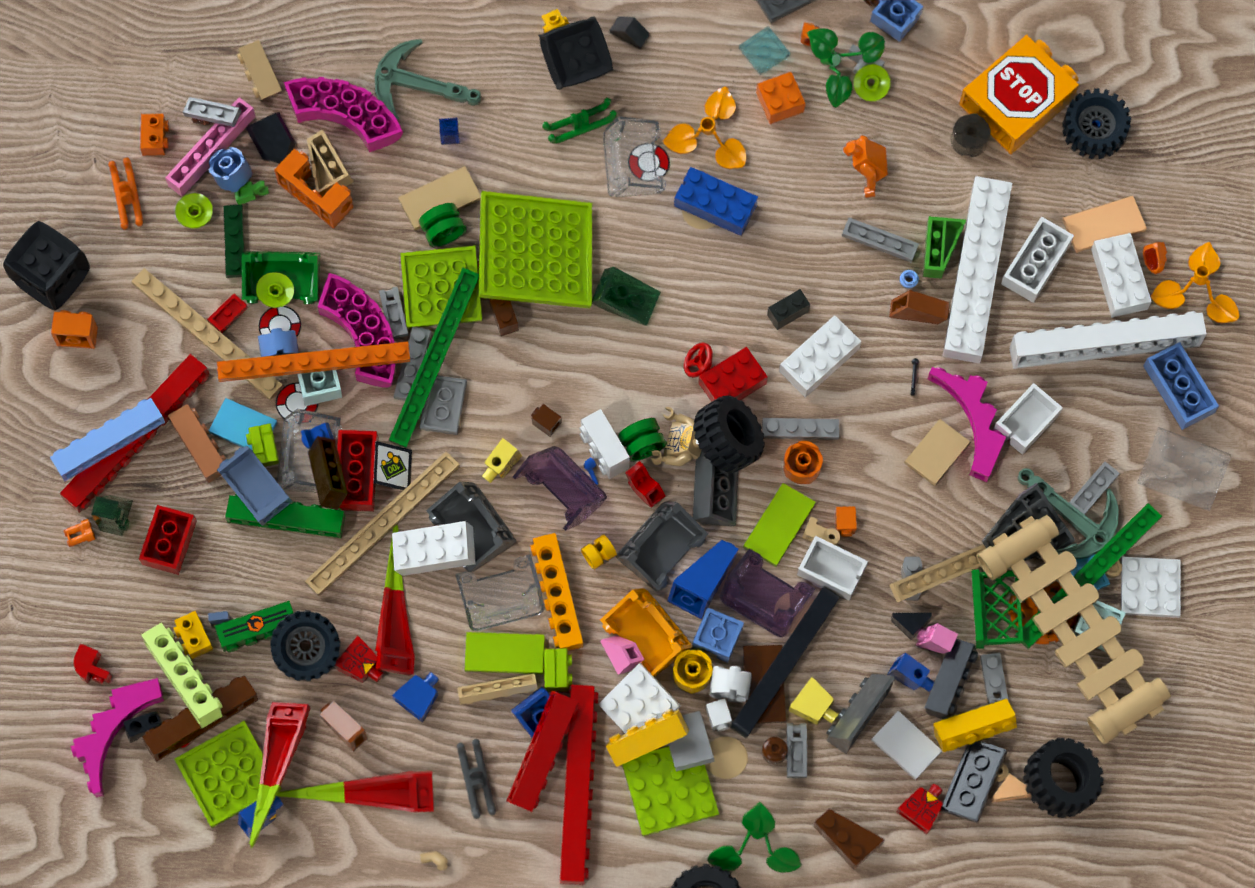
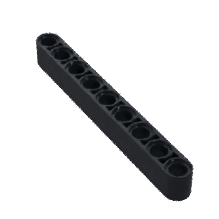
M826 587L821 589L730 726L732 730L747 739L759 718L765 712L769 703L775 697L781 685L785 682L838 602L840 596Z

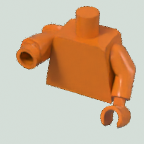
M861 135L859 139L846 143L843 151L849 157L852 155L853 167L867 179V187H864L865 197H875L876 182L888 175L886 147Z

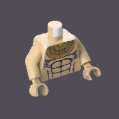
M666 407L665 409L670 411L671 415L666 416L663 414L664 418L668 421L675 419L676 422H672L663 456L660 451L654 450L652 455L659 457L657 459L651 458L655 465L665 462L667 465L680 467L693 459H698L701 450L694 436V420L680 413L677 415L671 407Z

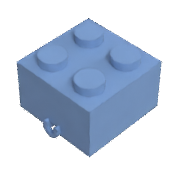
M879 0V4L872 11L870 22L900 42L922 16L923 5L915 0Z

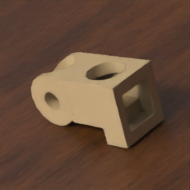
M810 517L802 538L812 542L815 536L837 546L840 540L839 532L835 529H827L817 525L818 519Z

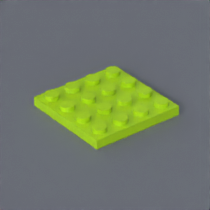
M476 246L400 253L407 329L412 327L438 326L462 267L478 273ZM479 280L460 323L483 321L481 298H479Z
M245 721L238 723L174 759L211 828L239 814L240 811L257 801L263 754Z
M669 747L651 751L622 764L642 837L719 816L705 764L676 771Z

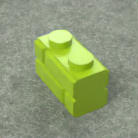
M271 424L248 428L249 434H246L247 444L252 445L253 453L264 467L279 464Z
M568 649L544 650L545 690L547 692L569 691L568 686L572 685V674H568V666H572V655H568Z

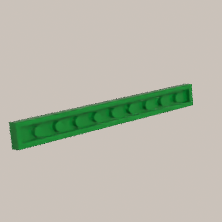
M462 267L390 435V442L407 448L479 280L478 273Z
M1147 503L1074 576L1080 587L1088 583L1094 585L1162 518V515ZM1063 588L1051 598L1053 604L1067 596ZM1033 617L1023 626L1022 644L1028 650L1043 636L1033 622ZM1019 632L1014 635L1015 638H1019Z

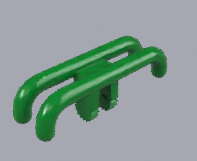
M607 97L600 105L587 110L583 109L577 114H570V117L551 124L543 122L542 127L545 131H554L570 124L574 129L559 136L550 134L548 136L549 142L558 144L614 121L617 112L611 110L610 114L605 118L589 123V117L606 110L611 104V99Z

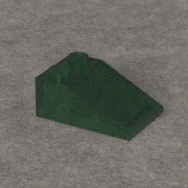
M613 266L604 269L593 295L592 304L607 312L647 326L661 292Z

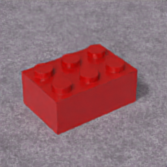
M745 347L699 375L698 383L711 402L722 396L736 397L737 400H742L765 386L768 376L748 347Z
M157 505L139 556L141 564L179 575L197 523L195 516Z

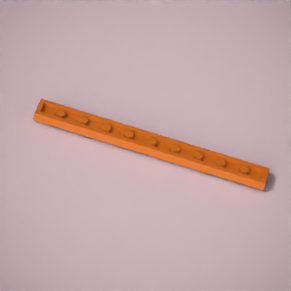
M408 342L218 361V381L226 382L410 362Z

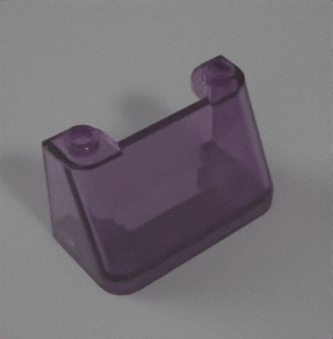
M749 548L727 577L720 593V599L726 606L775 636L785 637L812 597L815 588L805 582H798L795 587L787 584L763 569V558L759 553Z

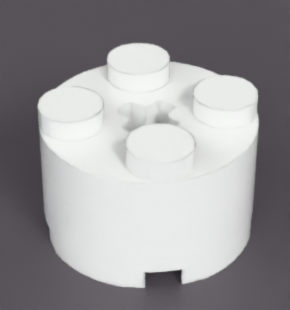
M714 666L709 695L721 700V697L726 698L729 702H745L749 697L751 673L741 671L742 668L730 666V669Z

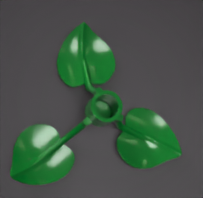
M818 28L807 32L815 57L837 74L830 75L826 82L827 96L834 108L840 106L850 97L853 87L850 78L841 76V73L835 68L841 62V57L862 55L865 63H874L880 59L884 52L885 39L883 36L875 32H866L860 37L858 42L860 52L841 54L834 50L838 44V37L834 31Z
M761 802L757 803L754 808L746 812L742 817V825L748 831L740 850L736 852L732 846H722L711 852L707 858L709 864L714 867L715 865L720 866L721 870L733 871L738 869L742 864V859L739 855L742 854L752 835L755 839L765 837L768 853L771 855L766 859V863L772 870L788 873L802 866L799 855L794 850L781 847L774 852L772 851L768 833L774 830L775 819Z

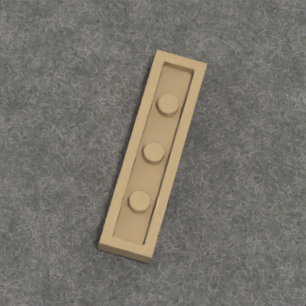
M535 673L457 688L460 705L472 704L482 700L489 701L498 697H510L515 694L530 693L538 690Z

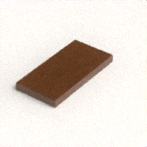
M782 645L743 646L744 671L751 673L749 697L781 651ZM784 682L765 712L759 718L757 724L786 723Z

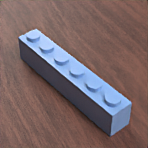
M151 398L148 400L144 399L133 409L123 411L116 419L106 421L104 426L99 429L89 431L87 436L82 439L72 441L70 446L65 449L55 451L50 458L63 480L67 481L165 423L164 418Z

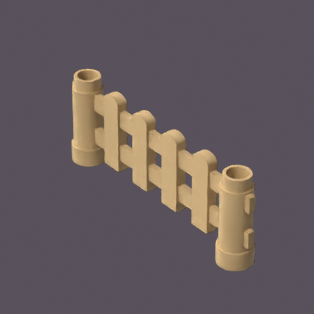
M1048 515L1039 520H1034L1030 516L1019 524L1020 530L1009 537L1006 533H1003L992 541L994 543L993 547H987L976 554L980 566L991 580L1002 576L1009 568L1018 578V581L1010 586L1021 603L1028 598L1032 599L1041 612L1032 619L1042 635L1053 630L1063 645L1054 652L1065 668L1075 663L1085 679L1077 683L1079 690L1087 701L1098 696L1105 709H1100L1089 716L1087 722L1097 739L1102 744H1106L1116 738L1118 733L1122 732L1125 736L1136 729L1135 722L1149 714L1153 718L1164 711L1162 707L1163 702L1171 698V695L1160 678H1156L1150 683L1145 682L1137 670L1144 663L1141 653L1136 649H1130L1125 653L1115 638L1121 632L1119 621L1113 616H1108L1103 620L1093 606L1099 599L1097 589L1089 583L1080 587L1071 574V571L1077 565L1073 554L1064 551L1058 555L1050 543L1051 539L1059 535L1053 520ZM1037 551L1045 564L1031 571L1024 559ZM1058 581L1067 596L1053 604L1044 588ZM1080 613L1089 629L1076 637L1066 621ZM1102 645L1112 662L1098 670L1088 654ZM1124 678L1132 692L1118 699L1111 686Z

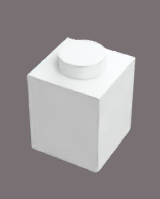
M725 699L706 704L705 709L712 730H718V732L727 730L732 724V719Z

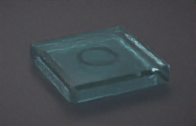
M769 26L739 45L741 52L760 75L790 56V52Z

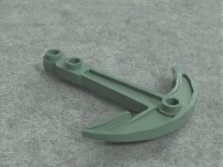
M422 39L400 43L389 50L377 66L375 72V94L377 99L385 104L397 120L399 117L393 105L392 94H390L391 85L441 95L453 101L468 102L472 106H476L481 102V93L476 89L469 90L465 86L450 82L444 83L397 68L401 59L405 60L414 49L423 44ZM382 70H387L388 73L383 74ZM458 89L459 92L454 93L453 90ZM476 94L477 97L472 98L470 95Z
M1024 468L1019 472V483L1027 485V488L1037 483L1053 509L1086 538L1079 545L1074 543L1068 547L1056 550L1058 555L1068 551L1073 554L1076 560L1089 558L1098 553L1113 538L1118 525L1119 508L1110 488L1106 489L1104 518L1100 524H1096L1058 495L1054 488L1039 476H1034L1032 470ZM1022 476H1027L1029 480H1023ZM1096 538H1102L1103 542H1098Z

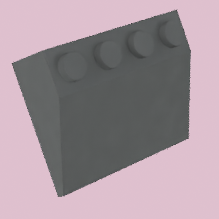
M871 674L869 678L865 677L859 686L862 688L858 694L854 693L848 701L850 703L848 709L843 708L838 715L839 722L836 726L832 724L826 733L829 735L827 741L847 754L889 694L895 677L882 674Z

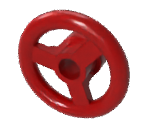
M701 342L694 345L688 351L683 364L684 372L688 377H699V375L710 369L713 351L709 344ZM698 349H700L699 352H698V354L694 357V359H691V357L693 356V354H694ZM696 366L699 370L691 372L689 367Z

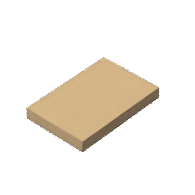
M939 419L904 463L935 486L970 444V441Z

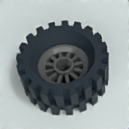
M1095 88L1093 93L1090 92V89L1085 90L1083 96L1081 93L1076 95L1075 100L1072 99L1067 108L1062 125L1064 127L1063 136H1067L1065 140L1067 145L1072 143L1071 149L1074 152L1077 149L1080 150L1079 155L1084 157L1085 153L1089 154L1088 159H1094L1095 155H1098V159H1104L1106 153L1110 157L1114 151L1118 152L1121 145L1126 140L1131 126V116H1128L1130 110L1128 107L1124 108L1125 101L1123 99L1117 100L1119 95L1115 93L1113 96L1108 95L1109 90L1105 89L1104 93H1100V88ZM1092 121H1099L1100 127H1093Z
M309 610L296 611L291 615L285 616L282 621L280 620L272 633L270 645L273 661L276 663L277 668L289 678L292 677L298 681H311V679L315 678L317 680L322 675L330 672L332 666L334 667L339 657L340 640L336 628L329 619L320 613H314ZM301 631H304V637H302ZM307 631L312 632L309 637H307ZM298 633L300 639H297L294 636ZM315 634L317 638L311 640V638ZM308 640L311 643V647L308 650H302L299 647L301 641ZM318 640H319V642H320V644H313L314 642H316V641H318ZM290 646H296L297 648L291 650ZM313 647H318L319 651H316ZM311 651L316 654L314 657H312ZM303 653V659H299L300 655ZM307 653H308L310 659H306V654H307Z

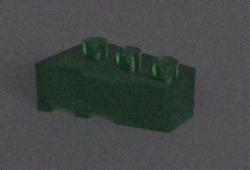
M112 495L96 496L91 516L99 530L123 536L124 531H127L129 526L128 516L133 500Z

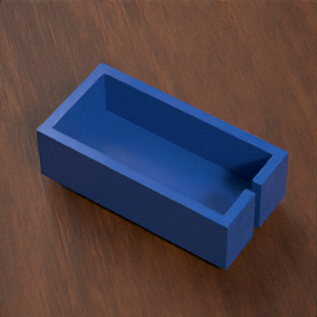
M693 167L689 168L683 184H681L674 197V207L740 236L743 235L758 203V196Z

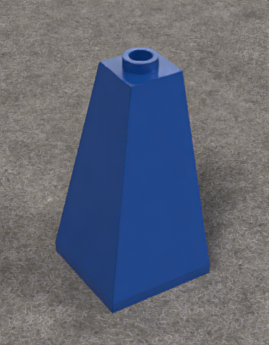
M719 541L673 581L667 602L702 619L732 566L739 548L730 542Z

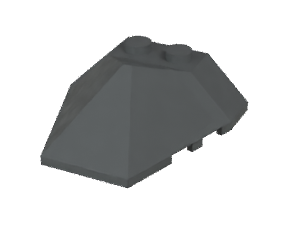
M1035 483L1019 494L984 537L982 543L986 548L989 546L993 547L994 543L992 541L1003 533H1006L1009 537L1020 530L1019 524L1030 516L1034 520H1039L1045 515H1048L1053 520L1059 531V535L1051 539L1050 542L1055 550L1065 548L1074 542L1075 539L1057 515L1038 484ZM1036 551L1030 556L1026 557L1024 561L1032 558L1038 559L1041 558V556Z

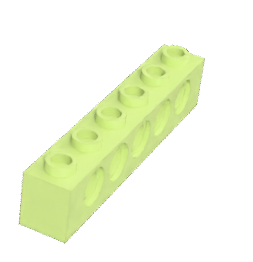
M160 623L141 634L144 644L201 728L221 718L222 713L220 709L222 705L219 699L212 697L211 694L213 692L207 683L203 684L201 681L203 677L199 670L196 669L194 671L192 660L188 655H183L182 652L184 650L179 641L175 643L173 640L174 635L170 628L166 629Z

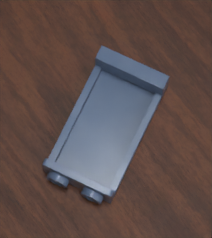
M248 446L241 447L234 453L235 455L232 458L224 460L219 465L217 471L254 515L256 520L263 526L293 501Z

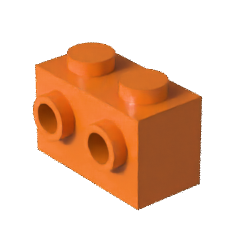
M141 114L140 149L143 156L165 155V149L169 147L168 137H166V132L169 131V121L165 120L164 114Z

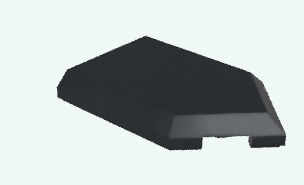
M279 112L271 114L246 128L262 160L280 164L295 148L296 142Z

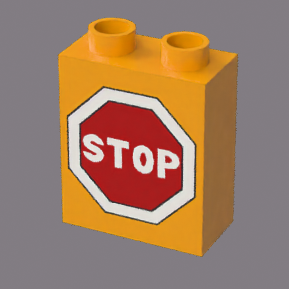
M1027 34L963 89L959 103L1010 155L1069 105L1072 99L1075 98L1079 86L1077 83L1079 79L1075 71L1068 65L1060 67L1051 58L1052 51L1048 45L1042 40L1034 42Z

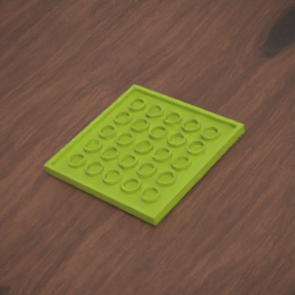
M482 191L480 194L479 298L590 309L592 306V203Z

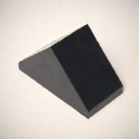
M618 16L609 30V33L639 49L643 47L650 36V33L635 17Z
M892 613L891 622L912 640L930 622L932 613Z

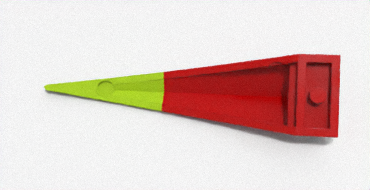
M398 525L393 528V533L399 532ZM391 539L375 648L377 652L376 669L411 676L414 675L415 654L408 624L402 575L394 571L393 540Z
M272 702L266 719L260 784L249 842L251 848H253L305 732V724L311 709L309 704Z
M407 771L280 791L276 795L279 797L374 806L408 812H434L432 771Z

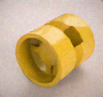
M604 534L596 538L594 544L589 543L581 548V553L593 570L603 565V560L609 561L617 555L612 543Z

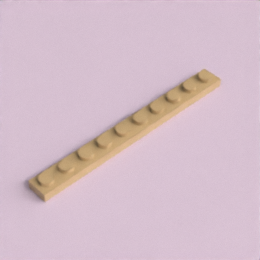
M145 268L131 281L135 287L223 361L250 358ZM274 377L245 379L270 401L283 388V385Z
M447 452L442 454L305 580V583L320 596L460 467L459 463Z

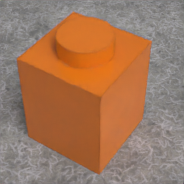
M856 506L836 507L835 528L842 537H850L856 532Z

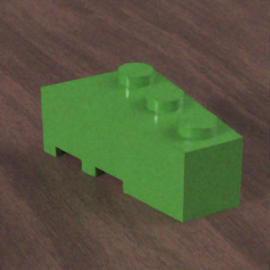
M928 217L923 277L942 279L963 232L966 220Z

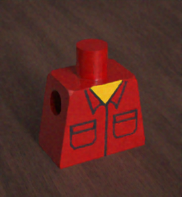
M358 635L334 665L336 670L361 683H364L368 677L378 682L384 674L376 669L377 655Z
M932 784L928 791L919 787L899 806L896 813L927 835L943 805L937 799L943 790L936 784Z

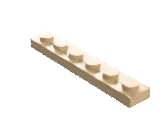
M983 544L890 584L897 603L981 567L976 554L986 549Z

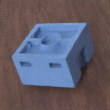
M707 608L693 640L692 648L716 654L717 659L728 663L743 630L744 622Z

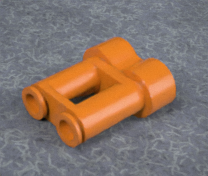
M89 518L82 520L80 524L63 530L65 536L68 537L67 543L69 547L85 541L96 540ZM77 532L82 533V535L71 538L72 534H75Z

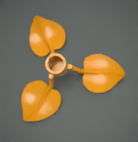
M726 86L715 91L707 99L705 113L710 117H704L701 120L700 128H698L696 134H694L692 126L682 123L674 126L663 140L664 145L671 151L687 154L696 149L697 141L695 138L701 132L708 136L714 135L721 146L715 152V159L721 167L726 169L743 168L746 163V152L742 143L737 139L730 138L723 144L716 133L715 121L718 118L721 120L729 119L733 116L736 109L735 101Z
M1210 242L1201 245L1190 255L1188 265L1194 271V276L1191 277L1182 290L1177 282L1166 280L1158 284L1151 294V299L1157 305L1166 309H1176L1184 304L1185 297L1182 293H1185L1193 282L1197 285L1206 284L1209 299L1212 302L1206 309L1208 317L1217 323L1235 322L1239 319V310L1230 297L1221 294L1215 300L1213 299L1210 280L1208 279L1210 274L1218 271L1220 258Z

